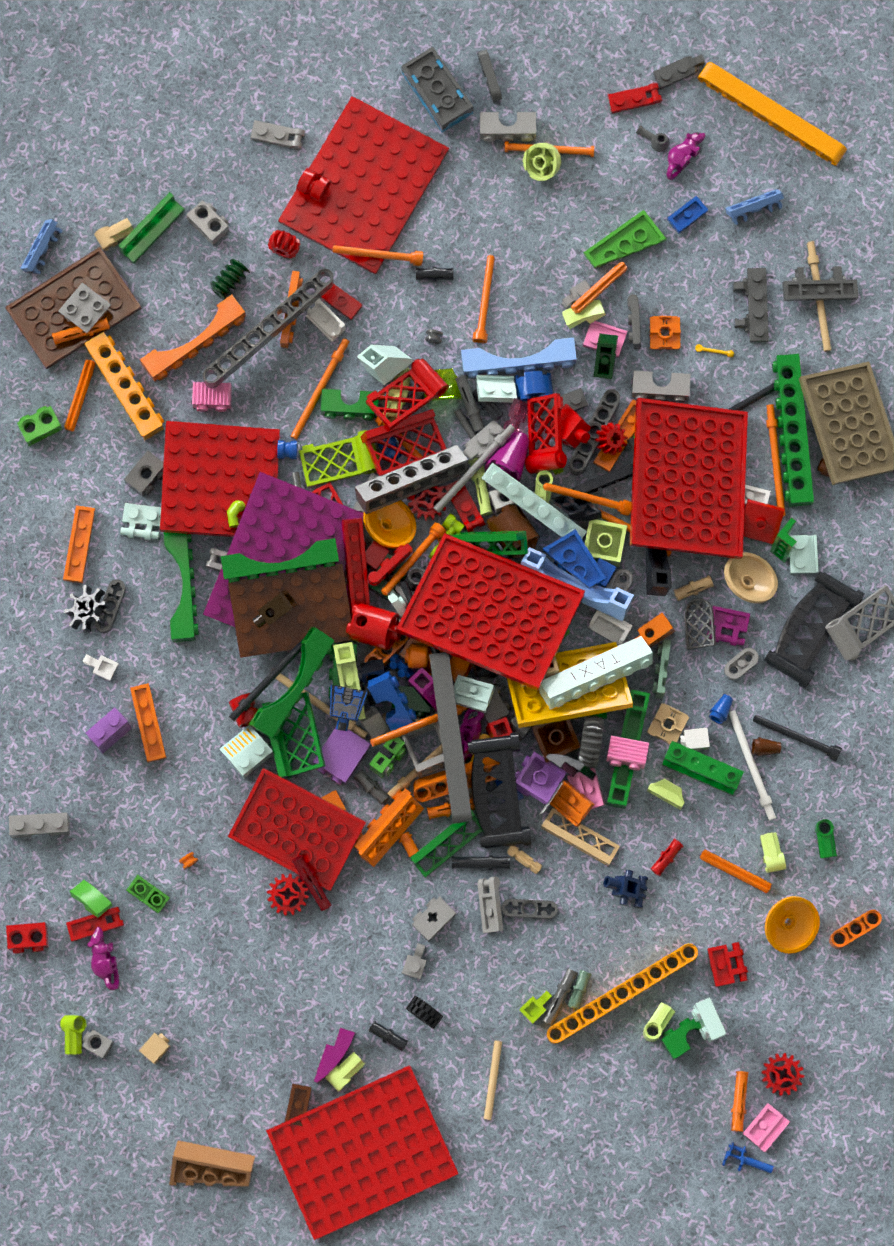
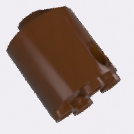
M508 504L501 509V514L497 517L494 515L486 521L487 527L491 532L526 531L528 548H536L540 536L518 505L512 506ZM521 540L514 541L512 545L517 550H521ZM498 541L503 549L507 546L503 541ZM525 554L508 555L509 558H523Z

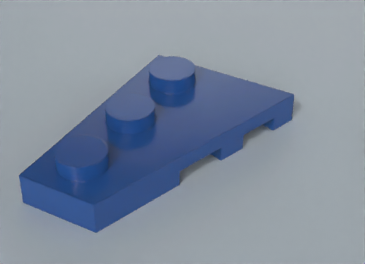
M576 529L543 548L546 554L589 589L606 579Z

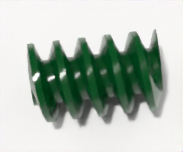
M231 259V265H225L226 271L221 270V276L217 275L215 277L216 282H210L212 291L222 300L226 299L225 294L232 295L229 290L230 288L237 289L234 283L242 284L239 279L240 277L247 278L244 272L250 273L238 260Z

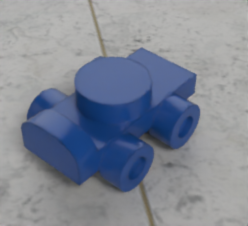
M397 653L389 659L391 661L390 668L399 669V677L406 676L410 678L415 674L412 668H409L408 664L405 663V659L399 658Z

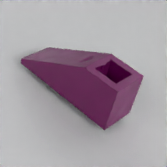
M421 667L408 680V685L413 687L421 698L437 713L433 678Z

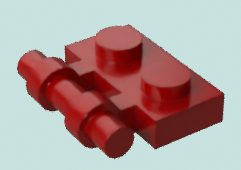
M739 942L732 943L733 951L728 952L727 945L707 948L715 987L734 984L733 975H739L740 982L748 981L746 974L748 970L743 961L744 952L740 948ZM735 957L737 968L732 969L730 958Z

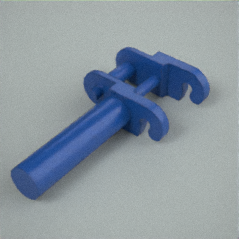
M732 1142V1145L729 1144L730 1151H726L722 1166H725L728 1156H731L741 1161L738 1168L739 1172L743 1164L772 1173L774 1166L743 1156L747 1152L745 1150L746 1146L740 1148L735 1146L734 1142ZM732 1149L741 1152V1155L732 1154Z

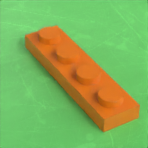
M292 271L288 297L303 285V278H300V272ZM294 301L292 305L299 307L300 301ZM297 318L282 330L280 340L282 348H288L289 343H293L294 332H291L292 325H296Z
M632 399L617 423L621 425L620 429L626 430L623 435L627 436V439L635 433L636 401ZM602 448L593 464L609 473L622 452H616L615 455L602 453Z
M76 505L63 576L64 581L83 583L95 508Z
M147 683L130 687L147 762L166 759L150 685Z
M406 788L403 791L399 790L393 797V803L390 806L386 804L380 811L382 815L377 820L373 819L368 824L367 828L369 830L364 835L361 833L354 845L358 852L408 794L411 795L410 791Z

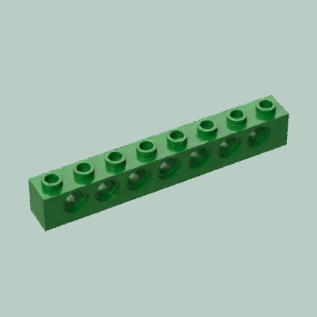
M799 354L777 355L775 361L772 362L773 373H776L777 380H774V390L778 391L776 409H780V416L777 418L778 428H782L779 442L780 446L784 448V453H781V462L786 468V472H783V482L787 483L788 490H785V501L789 502V507L808 506L813 504L814 496L804 396L799 382L801 377ZM789 372L792 378L786 379L782 376V373ZM790 390L793 392L794 396L787 397L785 396L784 391ZM786 409H793L795 411V415H788L786 413ZM794 427L797 433L790 434L787 428ZM795 445L799 448V452L794 453L789 447ZM798 464L800 465L801 470L794 471L791 468V465ZM799 482L803 488L797 490L793 487V483Z

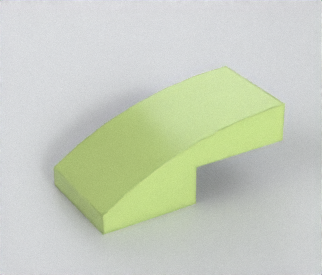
M593 300L585 309L577 314L571 308L562 312L569 329L586 320L591 324L606 315L600 300Z

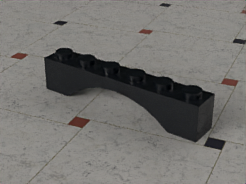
M645 548L647 595L666 596L672 588L671 569L667 559L666 550Z

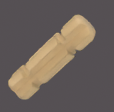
M511 845L507 850V854L515 857V860L525 867L531 868L530 870L533 873L537 874L541 870L542 865L540 863L534 862L533 858L522 850L519 851V848L515 845Z

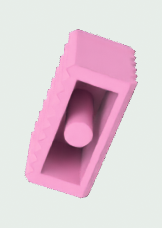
M193 382L192 405L193 408H197V411L205 412L208 409H215L218 412H225L227 409H231V383L224 382L216 388H208L204 382Z
M611 736L606 761L616 767H621L622 764L629 766V769L639 771L640 768L644 769L649 743Z

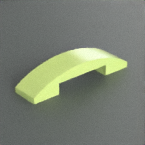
M353 643L333 645L340 686L361 690ZM363 706L362 711H361V713H360L359 719H365V718H366V717H365V712H364V706Z

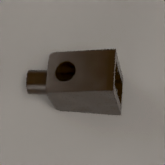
M284 590L258 609L260 614L252 620L258 628H261L266 623L270 626L296 607L297 603L288 591ZM272 608L275 614L271 615L269 609Z

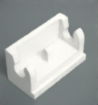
M320 299L315 302V306L312 309L309 308L307 310L306 317L331 342L346 330L345 324Z
M597 610L588 628L610 641L616 642L620 646L624 643L633 625Z

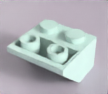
M370 345L357 356L366 371L383 385L391 382L397 374L405 370L413 362L409 356L395 346Z

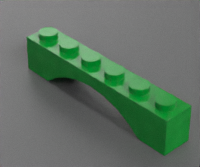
M164 532L165 548L177 562L183 581L181 600L170 620L172 642L196 641L195 635H199L198 624H194V616H197V605H193V598H196V589L191 584V579H195L194 567L190 568V560H193V550L189 549L188 542H192V535Z
M335 538L316 541L302 555L280 563L258 562L240 553L221 556L224 580H228L229 583L240 581V577H247L248 580L257 579L259 574L266 573L267 577L278 575V571L285 570L286 574L297 572V568L304 567L305 571L316 569V565L324 564V568L335 566V562H339Z
M311 627L301 642V663L293 684L278 700L259 708L249 725L269 738L277 736L282 728L280 725L284 719L287 720L291 715V708L294 703L297 704L302 697L301 692L311 684L313 680L312 675L321 668L322 660L325 655L332 651V644L335 640L319 629Z
M631 689L630 694L633 708L626 709L621 738L640 741L650 693ZM622 764L621 767L614 766L606 805L622 809L626 808L634 771L629 769V766Z

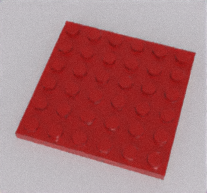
M166 421L160 532L234 537L238 527L230 528L227 517V510L236 500H240L247 505L260 472L278 479L279 458L277 457L280 429ZM244 510L237 515L238 523H240Z

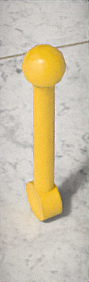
M700 344L695 347L697 352L718 353L727 355L730 358L734 356L732 350L722 351L705 348Z

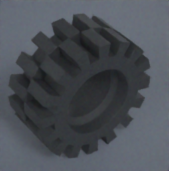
M414 996L406 1007L411 1014L432 1029L443 1018V1015L417 996Z

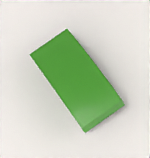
M136 875L126 889L127 892L158 914L170 899V897L139 875Z
M85 880L70 890L71 897L84 904L85 909L97 917L112 907V903Z

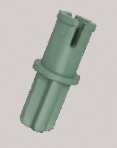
M583 970L579 971L580 973L575 986H572L573 992L568 1002V1007L575 1010L579 1009L583 995L587 993L586 987L592 975Z

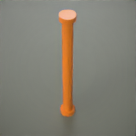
M505 141L504 152H508V150L526 151L534 144H518ZM554 146L560 154L590 155V157H594V146H591V148Z

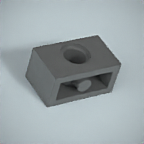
M147 451L124 478L125 484L142 497L145 494L149 495L155 488L154 483L158 479L162 480L163 462ZM146 471L152 473V476L148 479L142 478L143 473Z

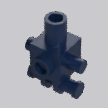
M626 870L624 876H615V878L605 877L603 886L612 889V896L621 898L620 905L627 906L628 900L635 899L633 907L643 909V899H646L644 891L648 889L646 887L648 877L639 876V879L633 878L632 870Z

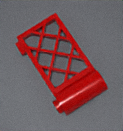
M416 359L411 364L409 371L379 392L375 390L366 397L368 399L366 404L391 430L434 398L441 397L448 390L449 385L425 359ZM410 377L414 381V387L403 386V381ZM392 389L400 390L399 397L388 396V392ZM402 390L413 391V399L402 398ZM415 392H424L427 397L423 400L415 399ZM377 399L385 400V408L376 407L373 402ZM387 401L399 402L398 409L387 408ZM401 402L412 403V408L409 410L400 409ZM386 412L397 413V418L390 422L386 418Z
M559 393L527 399L529 456L525 459L527 471L530 474H535L541 471L564 468L567 456L562 451L561 408H563V397ZM554 399V406L550 410L547 405ZM538 402L541 407L536 413L534 411V403ZM546 410L549 414L543 421L540 416ZM553 417L555 419V424L551 429L548 426V423ZM537 421L542 424L538 431L535 430ZM546 428L549 433L544 440L540 435ZM554 436L555 446L551 447L548 443ZM539 439L542 444L538 450H535V443Z

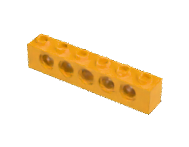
M102 332L85 342L86 349L144 441L164 430L162 425L164 423L160 413L155 414L152 409L155 407L149 397L145 398L143 395L145 390L140 382L136 383L133 379L135 374L131 367L128 366L126 368L123 361H125V358L120 350L116 352L113 346L116 344L110 335L106 336ZM105 351L111 352V355L107 358L101 356ZM118 366L121 368L118 373L111 372L113 367ZM124 382L131 383L127 389L121 388V385ZM133 398H140L141 400L138 404L134 405L131 403ZM144 413L150 414V418L147 420H142L140 417Z

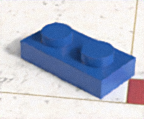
M695 196L670 215L667 221L679 234L706 214L708 209Z

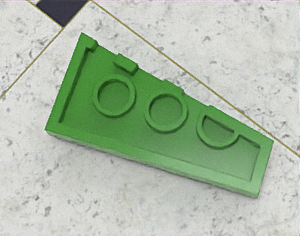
M643 210L584 252V256L596 269L666 241V237L645 210Z

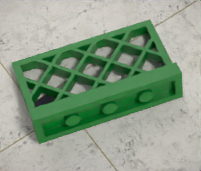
M309 692L301 693V698L305 699V706L302 711L295 707V703L291 710L294 709L300 713L297 721L293 722L290 719H284L280 725L282 728L279 734L270 738L278 775L285 779L326 767ZM272 702L263 703L262 706H267ZM303 716L308 717L310 721L307 729L299 725ZM286 721L294 725L289 735L283 730ZM297 727L304 731L300 741L292 737ZM308 734L314 738L311 748L303 744ZM290 740L298 743L293 753L288 751L287 747ZM301 746L309 750L304 760L297 756ZM312 753L318 756V764L311 765L308 763ZM296 758L302 764L298 770L293 771L291 764Z

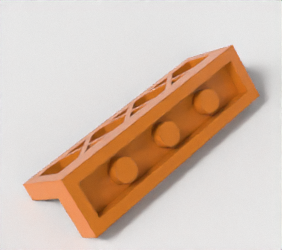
M408 794L358 852L359 856L372 867H375L424 808L413 796Z

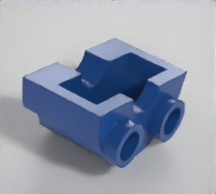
M542 371L524 372V376L516 375L514 377L517 399H520V401H527V399L535 396L540 397L553 394L551 373L542 374Z

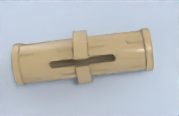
M708 575L705 578L695 582L692 580L688 585L674 589L677 600L680 601L691 595L696 596L699 592L714 587L711 577Z

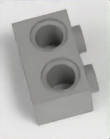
M202 200L186 215L187 220L214 246L229 232V222L224 216L221 215L219 217L215 213L216 209L211 203L206 204ZM202 212L208 214L207 217L203 219L199 218L198 215ZM215 225L221 227L218 231H212L211 228Z

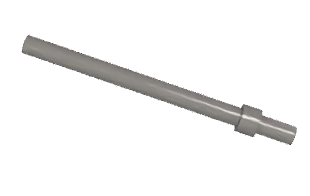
M511 424L501 435L498 434L493 439L494 442L434 506L435 511L439 513L494 452L507 442L506 439L516 430Z

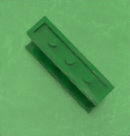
M674 741L671 742L662 766L732 796L744 771Z

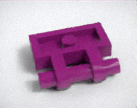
M713 606L716 642L723 641L730 643L732 646H736V644L744 646L745 638L738 637L739 632L747 633L750 613ZM722 628L732 630V636L721 634Z

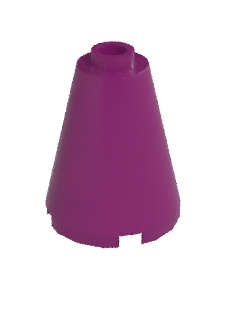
M514 432L506 440L507 442L488 460L485 470L487 471L489 466L494 463L520 482L529 439L523 432Z

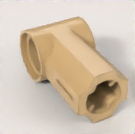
M126 218L111 227L105 226L100 228L94 235L103 251H108L109 247H115L119 241L125 239L134 229Z

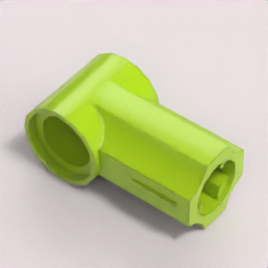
M64 1015L60 1026L65 1032V1054H82V1032L86 1028V1020L83 1016Z

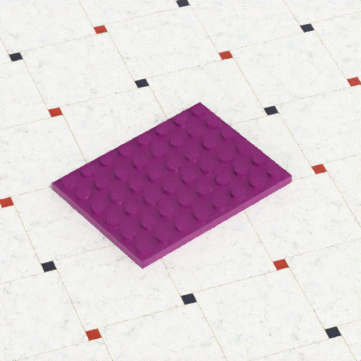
M260 472L227 555L240 553L258 562L280 563L302 555L316 541L335 538L339 562H335V565L342 564L343 571H345L346 562L342 520L362 518L364 523V513ZM324 564L316 565V568L324 567ZM221 568L203 615L235 627L228 580H224L223 569ZM297 568V571L305 570V568ZM278 571V574L286 573V571ZM259 574V577L267 576V574ZM240 577V580H242V579H248V578H247V577Z

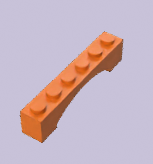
M233 295L217 304L218 311L214 319L195 339L183 346L167 351L157 352L154 349L140 359L141 365L154 382L166 378L167 372L173 368L174 370L180 368L184 364V360L194 358L198 355V350L203 347L208 348L214 343L215 338L225 336L232 326H239L245 321V311Z

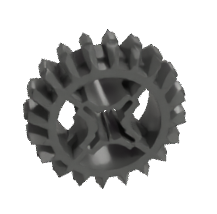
M587 716L583 725L578 761L588 768H596L599 760L604 720L603 718H598V716Z

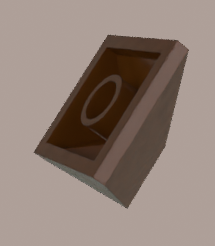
M570 719L531 727L546 763L550 761L546 758L548 754L564 755L580 748Z

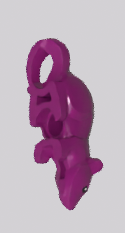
M687 133V138L670 150L668 153L669 167L667 169V178L670 181L674 180L688 166L689 160L692 157L695 158L699 154L701 148L696 146L705 139V133Z
M470 708L466 711L465 717L462 719L463 723L459 728L464 763L467 759L472 758V754H469L468 742L479 739L482 731L480 721L484 717L483 712ZM476 711L478 713L477 716L468 719L472 712Z
M97 927L92 934L90 942L87 944L88 947H92L91 968L96 976L104 980L109 990H116L119 988L120 983L116 957L110 954L113 951V943L105 944L103 931L100 927ZM112 974H114V983H113V984H112V982H111V976H112Z

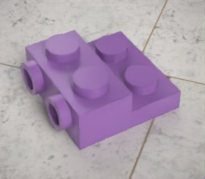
M533 752L531 757L527 755L522 762L523 770L521 772L517 770L515 774L517 790L525 796L529 797L531 795L547 805L567 772L550 761L546 763L542 756Z

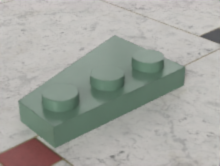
M663 639L662 644H658L657 655L660 656V663H656L654 673L658 674L657 682H653L652 693H656L655 699H663L666 687L664 685L667 679L671 640Z

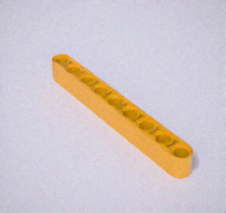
M708 62L697 77L701 83H706L707 87L717 93H722L723 97L733 103H738L737 105L747 112L751 111L752 115L763 122L767 121L768 125L779 132L783 131L784 135L795 142L799 141L800 145L811 152H816L817 156L827 162H832V165L837 166L846 153L847 148L842 143L716 64Z
M689 943L681 946L562 1019L548 1029L547 1040L552 1044L561 1043L696 959L698 955L697 947ZM684 949H692L694 956L692 958L685 957L683 954ZM670 958L675 959L677 967L669 968L667 960ZM651 969H658L661 976L657 979L652 978L650 975ZM635 979H642L644 987L637 989L633 981ZM619 989L627 991L625 999H620L617 996ZM608 999L611 1007L603 1009L600 1006V1001ZM586 1009H591L594 1012V1018L586 1019L583 1012ZM570 1019L575 1020L578 1024V1027L574 1030L567 1027V1021ZM558 1030L561 1033V1038L553 1040L550 1037V1032Z

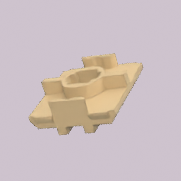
M662 703L647 732L668 744H671L672 741L677 742L689 717L687 714ZM666 719L673 722L671 729L663 726Z

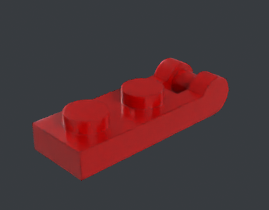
M651 83L647 86L608 94L611 112L617 113L661 103L662 97L658 92V83ZM651 92L652 97L647 98L646 93Z
M458 480L444 486L445 491L448 492ZM464 485L451 499V502L463 525H465L467 532H472L474 528L482 527L486 524ZM474 515L475 520L469 522L467 518Z
M408 543L404 546L400 545L394 551L395 555L391 559L386 558L380 564L381 568L377 572L373 571L369 574L368 579L371 586H378L413 553V548Z
M119 907L108 909L99 917L92 914L67 922L66 925L71 941L74 942L92 936L97 927H100L103 932L123 927L124 923L119 916ZM111 916L113 922L108 924L106 917Z

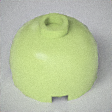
M549 143L534 144L524 153L523 167L525 171H528L532 179L545 181L555 176L560 170L561 156L559 151Z

